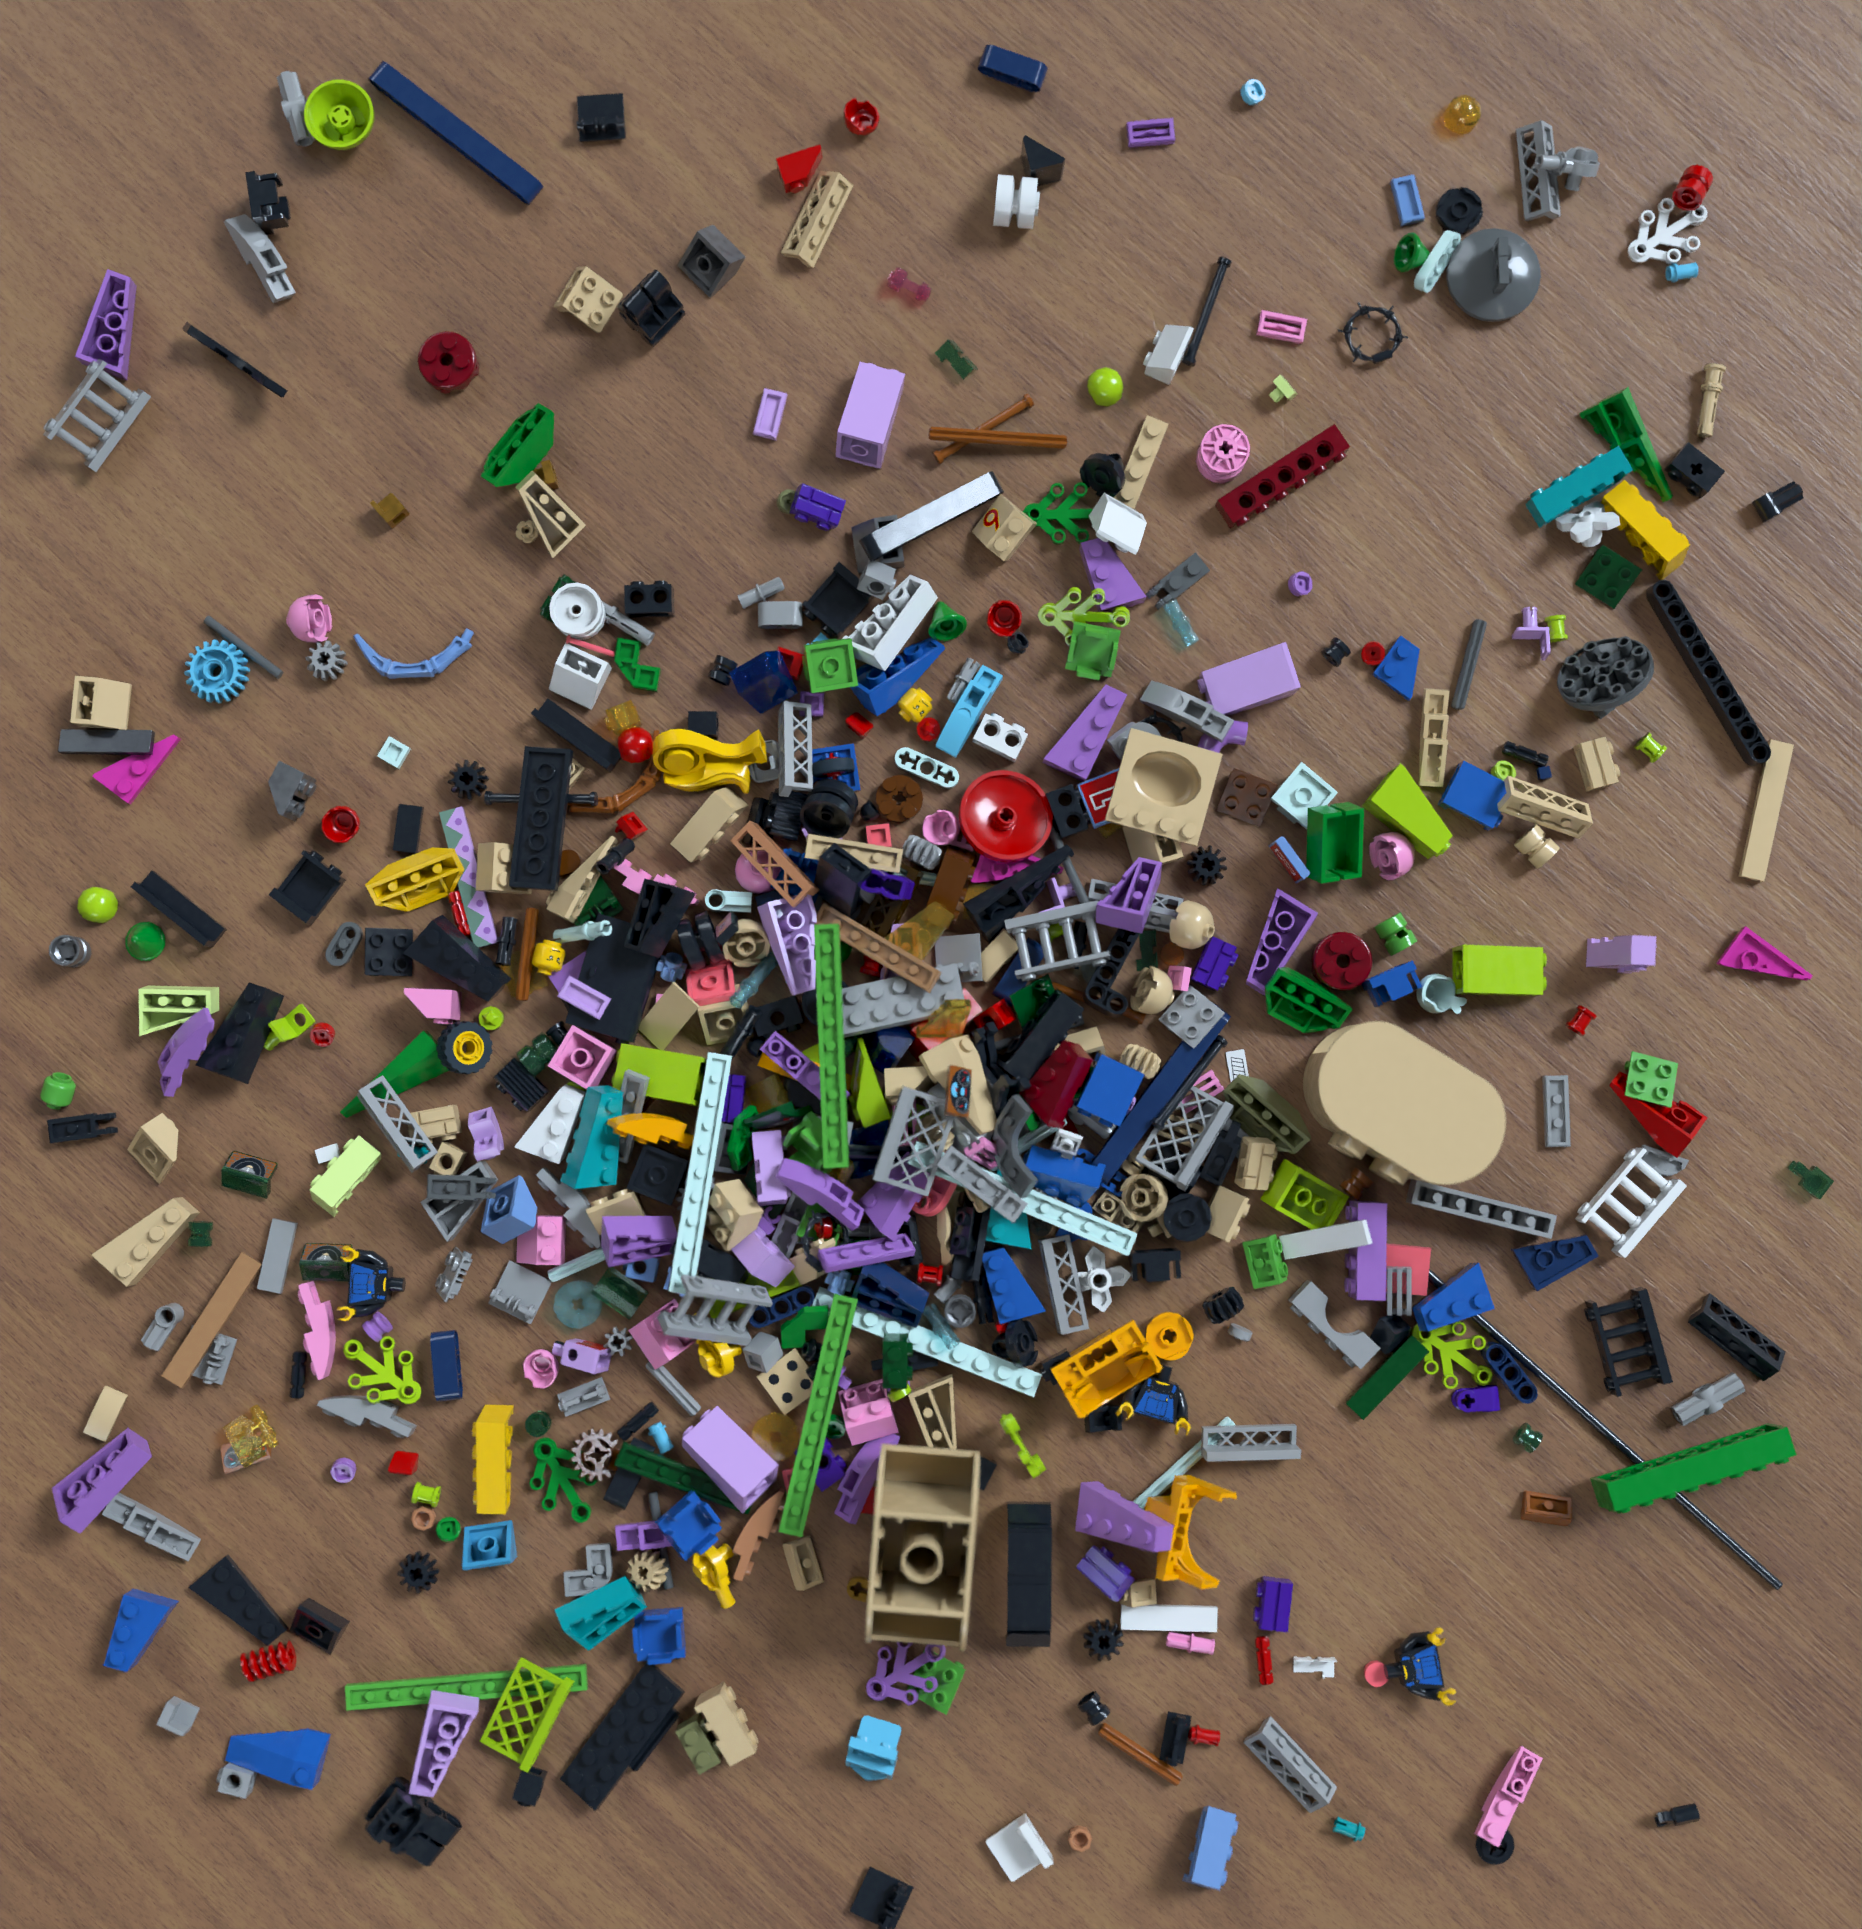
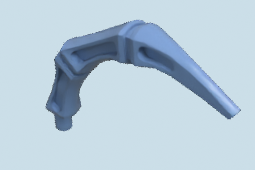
M466 628L461 638L456 636L445 650L431 657L430 660L426 659L414 664L392 662L391 659L383 658L374 651L359 634H355L353 638L365 658L379 674L384 677L387 676L389 679L434 677L437 673L441 674L456 658L472 647V644L469 642L474 632Z

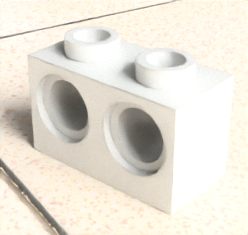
M985 713L973 738V742L1015 763L1028 736L1024 732L1025 728L1015 723L1011 726L1003 722L1004 718L995 713H991V715ZM989 725L996 727L997 734L994 736L986 735L984 732L985 727ZM1008 736H1015L1018 739V744L1010 747L1006 744L1005 739Z

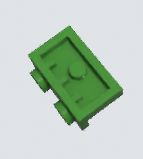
M1276 1234L1242 1242L1254 1289L1278 1285L1287 1280L1288 1268L1282 1260V1244L1277 1239Z

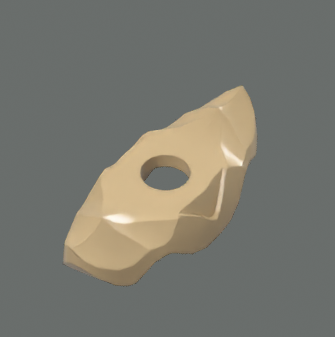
M956 1191L953 1192L946 1207L936 1215L937 1237L941 1244V1265L951 1264L954 1257L949 1252L957 1207H961L958 1201L960 1192Z

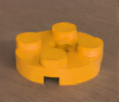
M1162 1312L1154 1316L1146 1325L1145 1340L1159 1358L1169 1361L1177 1360L1189 1351L1194 1337L1190 1323L1180 1314ZM1168 1329L1176 1334L1170 1343L1167 1339L1163 1340L1165 1331Z

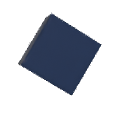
M1550 766L1536 769L1538 781L1552 777Z

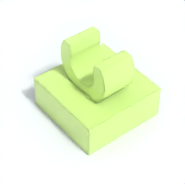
M1279 375L1273 380L1277 388L1269 396L1274 402L1277 403L1284 396L1292 400L1297 395L1296 391L1283 376Z

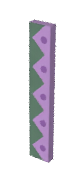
M461 806L439 812L448 848L455 849L464 867V872L458 881V887L473 943L478 948L496 944L498 937L486 892L476 891L477 857L464 808Z

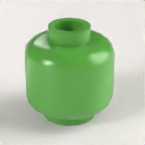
M55 1072L45 1078L40 1097L42 1101L47 1103V1107L61 1109V1107L71 1104L76 1084L70 1075Z

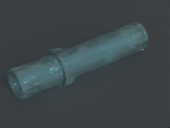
M769 952L749 977L740 982L738 990L729 998L731 1000L730 1003L734 1007L742 1008L746 1001L757 993L758 987L778 965L774 952Z

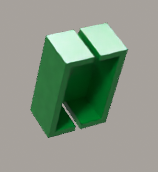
M1350 802L1330 804V807L1323 805L1308 808L1306 868L1310 872L1308 878L1322 884L1340 881V879L1347 880L1362 877L1364 808Z

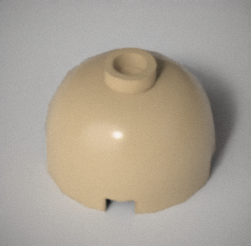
M1189 900L1182 902L1175 910V912H1178L1176 920L1172 919L1170 923L1169 933L1171 941L1176 943L1177 946L1187 949L1202 947L1213 936L1215 931L1211 912L1207 907Z
M751 919L738 920L739 930L722 945L724 956L738 967L757 965L761 962L760 959L769 953L770 943L762 925Z
M1153 966L1143 968L1133 985V988L1138 987L1135 996L1131 995V1007L1133 1010L1141 1013L1157 1014L1173 1002L1172 981L1164 971Z
M1149 1174L1132 1175L1125 1180L1120 1189V1192H1122V1199H1119L1120 1206L1124 1214L1132 1220L1140 1222L1151 1221L1161 1216L1166 1209L1168 1191L1164 1183L1155 1176Z

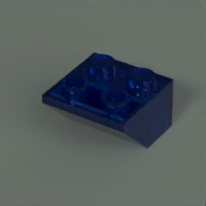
M899 1026L862 1034L871 1063L882 1074H884L885 1068H896L915 1039L908 1030Z

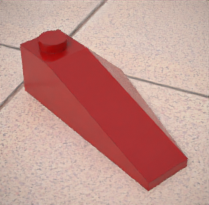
M1619 1072L1609 1086L1653 1140L1667 1153L1678 1158L1708 1117L1682 1100L1678 1103L1672 1100V1107L1668 1108L1624 1096L1627 1075Z

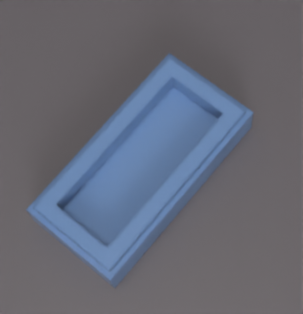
M1414 174L1392 179L1390 185L1400 225L1406 226L1423 222L1425 216Z

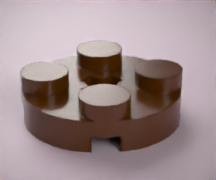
M895 775L886 778L879 786L876 793V804L880 813L887 820L903 823L914 818L920 812L923 804V794L919 784L912 778L904 775ZM898 793H903V797L906 798V802H901V805H896V800H892L893 796H897Z

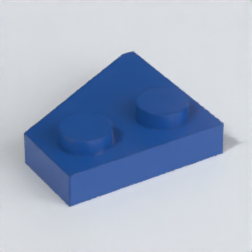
M1400 636L1372 675L1409 701L1413 696L1420 649Z

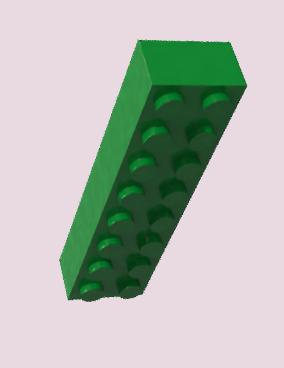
M1767 1423L1592 1477L1590 1480L1598 1506L1608 1509V1511L1622 1514L1631 1511L1632 1506L1639 1505L1640 1507L1652 1505L1654 1504L1653 1500L1661 1497L1662 1500L1674 1498L1677 1496L1676 1493L1680 1491L1689 1493L1699 1490V1486L1706 1483L1708 1486L1719 1484L1722 1482L1721 1479L1725 1477L1734 1479L1744 1476V1472L1751 1469L1753 1472L1764 1470L1767 1468L1766 1465L1770 1463L1775 1465L1787 1463L1790 1457L1797 1454L1788 1427Z

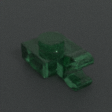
M1792 1161L1787 1167L1792 1173L1802 1178L1798 1185L1815 1199L1820 1200L1834 1182L1833 1179L1816 1166H1811L1808 1169L1801 1162L1798 1161L1796 1163Z

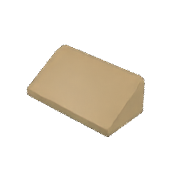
M810 1536L782 1545L796 1590L804 1591L824 1582Z

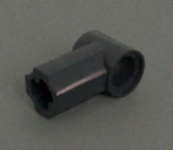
M1793 481L1773 493H1766L1754 500L1752 504L1764 523L1782 513V510L1804 498L1803 490L1799 484Z

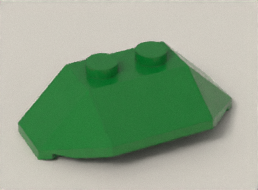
M537 403L533 409L519 416L488 454L481 477L495 487L520 483L537 467L553 446V411Z
M1278 967L1265 985L1266 1012L1303 1033L1340 1028L1353 1010L1327 988L1289 967Z

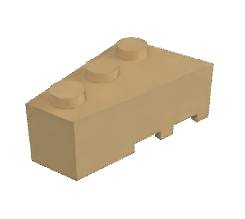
M729 787L716 790L670 844L690 863L698 859L702 861L710 852L709 847L713 843L716 844L724 836V831L737 821L739 815L749 805Z

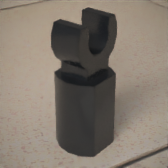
M1693 1803L1673 1807L1670 1811L1656 1813L1657 1817H1654L1658 1828L1670 1824L1678 1826L1698 1822L1700 1814L1696 1804Z

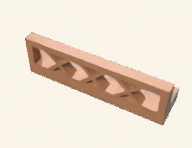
M749 821L730 840L792 907L795 908L808 894L814 896L820 890L757 823ZM747 833L753 837V848H744L739 842ZM757 851H766L769 854L768 864L758 863ZM773 867H781L784 870V881H775L773 878ZM789 884H797L802 889L794 899L788 894Z

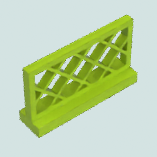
M521 1657L480 1742L520 1763V1769L528 1773L536 1762L575 1681L568 1677L563 1680ZM524 1667L531 1671L533 1679L523 1682L520 1675L521 1668ZM548 1680L555 1684L553 1691L544 1693L540 1681ZM535 1683L539 1695L528 1698L525 1686ZM519 1688L523 1699L513 1702L510 1691ZM540 1699L544 1709L541 1712L534 1713L530 1702ZM525 1704L529 1715L518 1718L515 1706ZM509 1708L513 1720L503 1722L500 1711ZM531 1720L534 1730L524 1734L520 1722ZM515 1724L519 1736L508 1738L505 1727ZM500 1729L503 1740L497 1742L489 1738L488 1736L492 1730ZM521 1740L524 1749L522 1754L520 1755L513 1751L510 1743Z

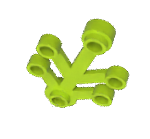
M1077 587L1070 588L1067 594L1056 604L1046 603L1038 611L1039 621L1046 626H1055L1065 636L1067 645H1070L1068 637L1072 635V630L1063 620L1088 624L1087 622L1113 623L1116 627H1124L1130 621V612L1124 606L1115 607L1112 612L1088 611L1095 604L1100 605L1105 601V592L1100 588L1094 589L1091 595L1072 611L1064 609L1070 603L1076 604L1080 602L1082 593ZM1077 593L1078 597L1072 598L1070 594ZM1100 594L1102 598L1096 599L1094 595ZM1051 613L1054 617H1046V614ZM1123 617L1124 620L1118 621L1116 618Z
M1457 1321L1430 1330L1426 1338L1421 1336L1422 1331L1419 1330L1418 1324L1414 1326L1412 1335L1430 1351L1424 1357L1423 1370L1433 1375L1439 1369L1437 1362L1433 1360V1345L1440 1352L1443 1370L1442 1383L1445 1387L1453 1389L1458 1385V1379L1453 1374L1451 1359L1469 1371L1475 1383L1484 1386L1492 1381L1493 1374L1488 1367L1483 1365L1477 1366L1456 1351L1469 1348L1483 1349L1486 1341L1482 1336L1473 1335L1468 1339L1444 1342L1437 1337L1450 1333L1457 1336L1465 1334L1466 1325L1463 1322ZM1461 1324L1462 1330L1458 1333L1455 1332V1326ZM1480 1338L1481 1345L1476 1347L1474 1340ZM1429 1363L1434 1364V1369L1432 1371L1427 1370V1365ZM1482 1372L1487 1373V1378L1485 1380L1480 1379V1374ZM1452 1377L1454 1379L1452 1385H1447V1378Z
M386 1336L380 1341V1347L384 1354V1366L364 1351L360 1341L349 1340L345 1343L343 1351L347 1359L352 1361L359 1360L377 1374L362 1377L359 1374H352L348 1378V1384L351 1389L358 1390L364 1386L387 1383L396 1388L381 1392L377 1388L370 1389L367 1392L369 1403L378 1404L380 1401L399 1399L402 1403L409 1405L419 1400L421 1387L417 1382L413 1381V1354L410 1351H402L399 1354V1362L403 1366L402 1381L395 1375L393 1355L395 1342L392 1337ZM391 1341V1347L385 1348L383 1346L384 1342ZM356 1345L358 1348L355 1352H350L349 1347ZM404 1355L411 1357L408 1362L402 1361ZM354 1378L360 1379V1383L356 1386L351 1384ZM407 1388L414 1390L411 1395H405L404 1391ZM375 1392L379 1394V1397L376 1400L370 1399V1395Z
M1011 1412L1007 1415L1005 1413L1002 1414L1000 1419L1002 1428L1006 1434L1010 1435L1014 1444L1019 1445L1021 1450L1017 1453L1033 1478L1046 1471L1042 1460L1037 1453L1031 1456L1018 1433L1021 1428Z

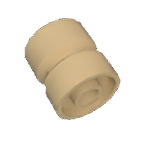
M1535 824L1515 842L1514 846L1522 854H1528V860L1538 869L1551 859L1560 847L1551 838L1546 839V833Z

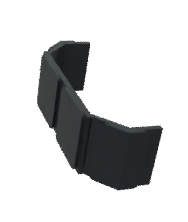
M1007 1502L1006 1647H1050L1052 1608L1051 1503Z

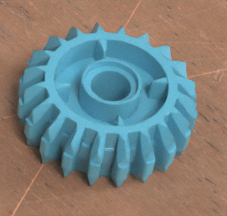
M212 640L211 645L205 641L203 642L204 649L196 646L195 650L198 653L196 655L193 653L189 654L192 662H185V665L190 667V670L184 671V674L190 677L186 680V683L193 685L191 691L198 693L200 699L206 698V701L212 703L215 699L220 704L223 698L229 702L231 701V694L238 697L237 689L245 690L242 681H249V678L244 676L245 673L250 672V669L244 666L248 663L246 658H242L244 653L241 650H236L237 646L234 644L228 646V642L222 640L220 644L217 640ZM221 666V673L214 677V669Z

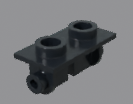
M957 1207L949 1254L971 1258V1253H974L976 1237L971 1236V1231L977 1232L978 1220L980 1218L975 1207Z
M913 1215L909 1218L908 1222H903L897 1234L907 1233L916 1251L914 1256L899 1258L900 1267L917 1265L923 1262L916 1217Z
M1168 1711L1159 1760L1168 1761L1167 1764L1170 1766H1177V1763L1183 1764L1191 1715Z

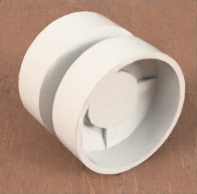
M998 174L993 226L1009 227L1012 214H1017L1018 228L1033 229L1034 216H1038L1040 192H1037L1038 178L1022 177L1019 190H1015L1013 176Z

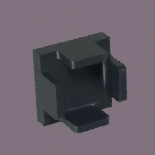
M255 171L245 172L251 215L255 223L266 235L274 234V229L289 227L288 220L291 219L289 203L286 196L278 197L277 187L283 186V182L278 174L257 175Z
M644 1144L627 1189L671 1206L686 1176L689 1160L665 1149Z
M1177 1248L1131 1250L1129 1254L1131 1280L1138 1282L1137 1263H1141L1142 1278L1146 1279L1147 1282L1169 1281L1170 1261H1173L1174 1278L1181 1279V1251Z

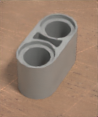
M796 601L758 603V627L762 629L802 628V603Z

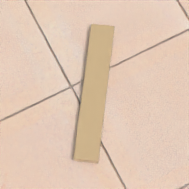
M1772 739L1768 740L1771 756L1762 766L1739 877L1759 882L1765 881L1794 747L1793 744Z

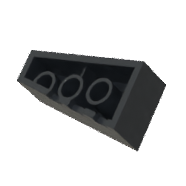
M443 914L433 919L403 953L487 1002L496 997L512 980Z
M1056 989L1037 1010L1036 1015L1038 1017L1027 1021L1022 1027V1035L1016 1039L1012 1038L1007 1044V1052L1003 1056L1001 1054L997 1055V1063L1016 1079L1027 1077L1028 1081H1030L1040 1066L1053 1054L1057 1044H1061L1067 1038V1031L1070 1027L1076 1025L1081 1020L1084 1008L1059 989Z

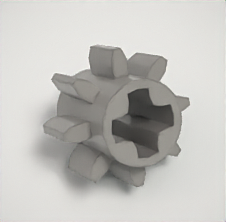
M614 1327L613 1335L610 1333L605 1334V1337L609 1340L604 1347L611 1349V1356L615 1352H619L622 1357L625 1355L624 1348L628 1350L633 1348L629 1344V1340L633 1337L626 1334V1327L622 1331H618V1328ZM617 1335L619 1339L623 1338L624 1343L621 1344V1347L619 1346V1344H614L613 1342L617 1338Z

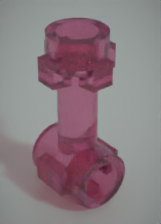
M896 267L889 275L887 285L895 291H900L901 287L915 293V299L926 302L932 291V288L928 287L929 284L923 282L922 285H918L908 280V273Z

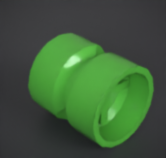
M1401 912L1374 927L1379 938L1385 939L1384 946L1390 956L1418 941L1412 930L1406 929L1407 922Z

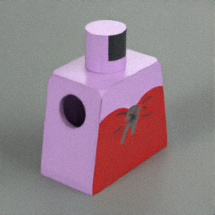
M571 1339L565 1343L555 1341L552 1354L562 1357V1365L592 1374L605 1372L609 1369L611 1361V1349L609 1347L581 1339Z

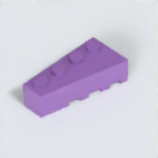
M107 269L75 355L80 363L86 366L93 360L95 362L98 359L103 360L107 363L103 369L106 373L127 380L136 296V285L130 277Z
M1105 685L1045 756L1042 763L1081 782L1086 781L1127 694Z
M1278 888L1246 980L1248 986L1264 996L1265 985L1278 967L1286 966L1318 915L1317 912Z
M127 1428L56 1484L52 1491L60 1522L80 1534L152 1457L148 1441Z
M1099 1481L1081 1482L1075 1531L1152 1552L1171 1550L1172 1524L1150 1511L1141 1509L1133 1501L1124 1499L1116 1491L1107 1489Z

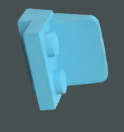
M864 1716L861 1720L857 1737H851L845 1766L851 1767L866 1781L892 1780L897 1762L898 1751L896 1749L901 1734V1727L871 1716Z

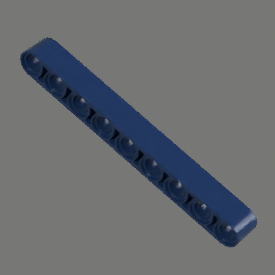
M382 61L368 78L369 82L377 90L523 203L530 205L544 188L537 178L387 62Z
M1225 1012L1222 1018L1194 1049L1185 1041H1181L1137 1100L1131 1112L1125 1116L1121 1126L1116 1128L1090 1163V1165L1096 1167L1098 1163L1106 1165L1101 1179L1104 1184H1107L1151 1126V1120L1157 1118L1231 1018L1228 1013Z

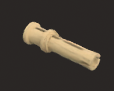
M1707 364L1704 366L1706 375L1704 384L1701 385L1703 401L1697 431L1698 437L1708 438L1713 435L1718 395L1723 391V386L1721 385L1722 375L1726 371V366L1721 364Z

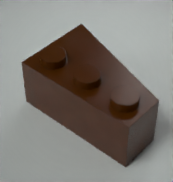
M949 845L921 920L949 929L951 923L956 924L960 913L956 908L959 901L964 902L968 889L964 888L967 880H972L976 867L972 866L976 854Z

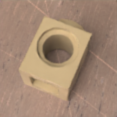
M442 1142L437 1151L438 1154L435 1155L429 1168L434 1170L433 1174L456 1175L468 1152L449 1142ZM446 1155L450 1156L453 1162L449 1169L445 1168L442 1164V1160Z

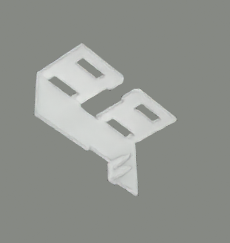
M1293 1656V1672L1323 1671V1679L1325 1677H1334V1662H1337L1334 1657L1311 1659V1657Z

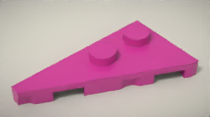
M173 734L154 744L153 755H131L94 773L92 777L125 802L132 804L181 739Z
M980 855L971 882L981 883L1005 880L1039 861L1040 858L1031 856L1022 861L1007 863L994 861ZM1059 866L1060 871L1057 874H1061L1064 867Z
M1746 926L1740 929L1716 962L1720 966L1804 981L1810 980L1813 976Z

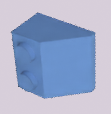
M518 1175L490 1191L496 1193L495 1199L486 1200L481 1227L482 1233L504 1244L534 1228L537 1206L523 1177Z

